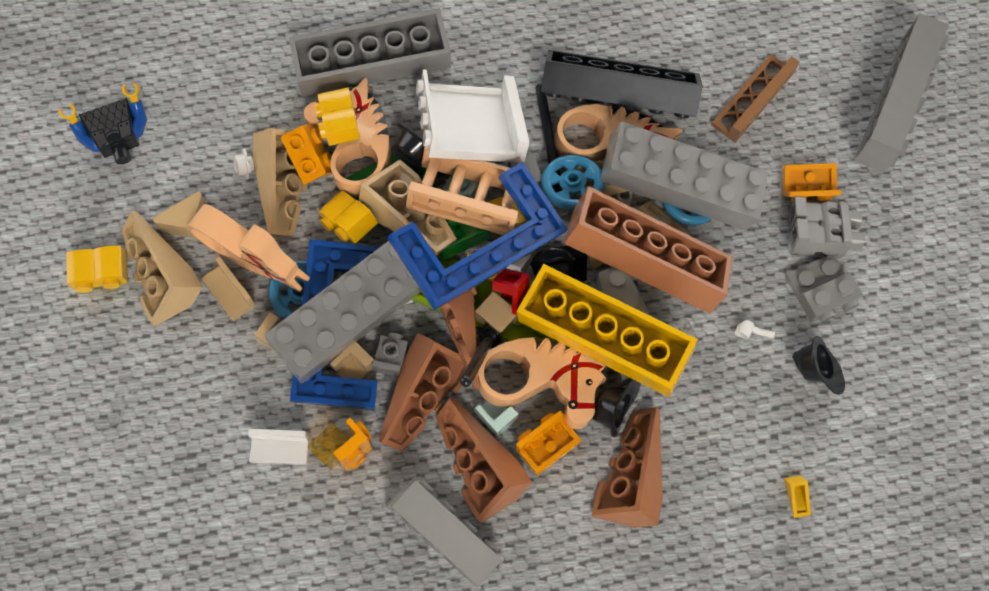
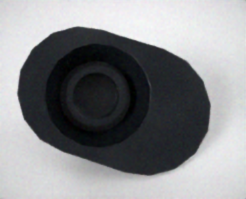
M398 123L397 126L401 131L391 149L392 153L409 166H422L425 148L423 146V139Z
M570 246L550 247L542 250L532 258L530 263L535 277L538 275L543 264L582 283L587 280V254Z
M815 336L812 344L793 353L792 358L805 380L809 382H822L837 395L844 392L845 379L841 366L820 336Z
M632 379L626 388L610 387L603 390L595 400V413L592 419L610 428L612 437L617 436L626 413L637 397L641 383Z

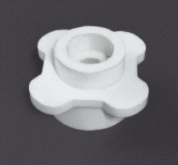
M242 149V154L234 155L233 163L236 175H244L245 180L249 179V173L254 171L252 156H247L246 149Z

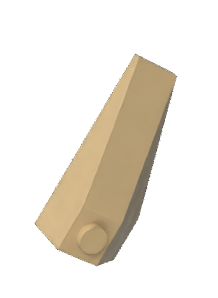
M270 128L253 133V163L267 231L270 235L293 237L301 211V206L298 203L301 191L306 192L308 184L302 183L281 140V136L290 131Z
M398 160L361 184L359 202L371 210L381 225L395 232L414 222L436 256L453 242H456L457 238L444 218L406 208L411 181L421 184L422 180L403 161Z
M131 211L122 228V234L129 259L136 260L135 283L142 282L145 295L139 297L141 306L151 325L157 326L191 307L200 293L202 285L193 269L137 211Z

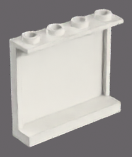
M423 70L421 80L416 82V96H419L418 111L422 112L421 129H425L423 133V146H427L429 158L525 162L530 141L514 76H504L501 88L430 84L427 70Z

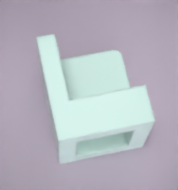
M488 401L482 406L478 404L474 411L496 438L518 419V413L512 406L509 408L498 407Z

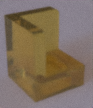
M331 423L308 446V449L331 471L339 463L333 452L348 441L349 438L337 426Z

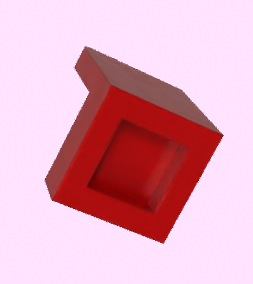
M505 268L492 280V291L500 292L502 299L511 301L512 314L517 315V310L529 290V274Z

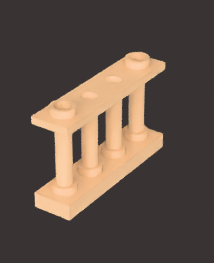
M425 146L422 167L427 168L421 184L411 181L406 208L501 235L514 230L518 211L511 209L513 199L498 178L503 172L510 169L509 167L480 160L429 158L428 148ZM437 172L453 175L448 191L432 187ZM463 179L479 183L474 199L459 195ZM490 186L505 190L501 206L485 202Z

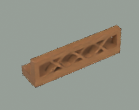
M770 54L714 119L711 126L736 143L791 78L800 62L791 56L786 64ZM770 63L780 69L775 76H767L766 68ZM764 82L765 88L763 91L753 94L751 85ZM749 99L750 106L747 110L738 111V100ZM735 116L736 122L731 130L720 123L724 117Z

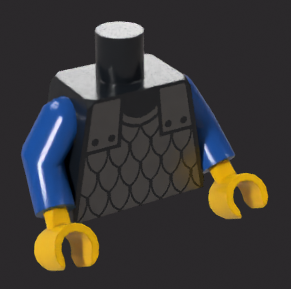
M133 82L135 87L134 94H130L127 91L126 84L122 86V92L125 96L130 97V102L125 98L79 114L80 119L76 118V108L72 104L68 103L73 110L71 116H65L61 108H59L60 116L69 120V127L82 145L92 152H101L104 158L113 155L115 162L119 165L131 161L129 149L140 145L139 137L143 135L147 123L142 100L138 99L137 96L140 93V86L136 82Z

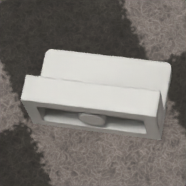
M248 429V436L252 439L250 463L308 465L310 437L306 431Z

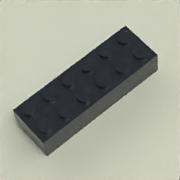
M548 50L541 92H546L547 96L553 98H560L561 95L571 96L572 100L578 102H586L587 99L596 100L598 104L603 106H612L614 103L621 104L623 108L628 110H638L639 107L646 108L650 113L654 114L671 112L676 117L689 118V116L696 117L703 85L699 73Z

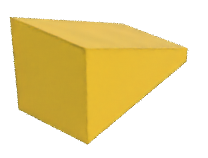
M801 475L784 478L793 517L811 515L808 481Z

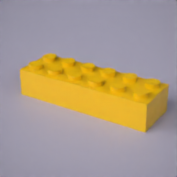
M545 264L541 267L517 310L520 323L669 398L689 362L698 339Z

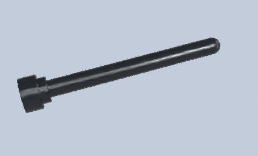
M542 83L536 85L535 90L549 164L558 156L546 92H541ZM559 169V170H557L555 173H557L559 176H561L560 169ZM559 183L552 185L556 193L562 191Z
M489 324L485 325L480 331V344L460 378V384L463 387H469L472 384L490 348L496 347L502 339V333H498Z

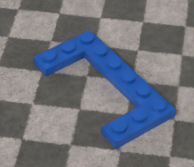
M523 162L503 172L498 178L527 222L452 266L444 269L414 222L388 236L387 239L434 310L546 245L568 230Z
M310 239L306 275L310 279L304 282L302 306L333 283L334 271L348 272L380 247ZM323 368L303 384L293 375L290 402L375 410L378 381L322 376Z

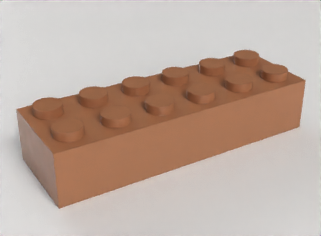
M588 186L574 206L564 244L708 313H711L727 296L732 256Z

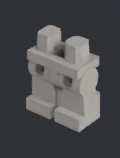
M795 196L789 209L791 252L793 254L808 255L822 252L827 255L836 254V256L845 257L848 250H861L865 243V235L862 232H852L851 229L859 230L862 224V212L850 211L846 202H840L839 204L835 202L811 203L806 202V197Z

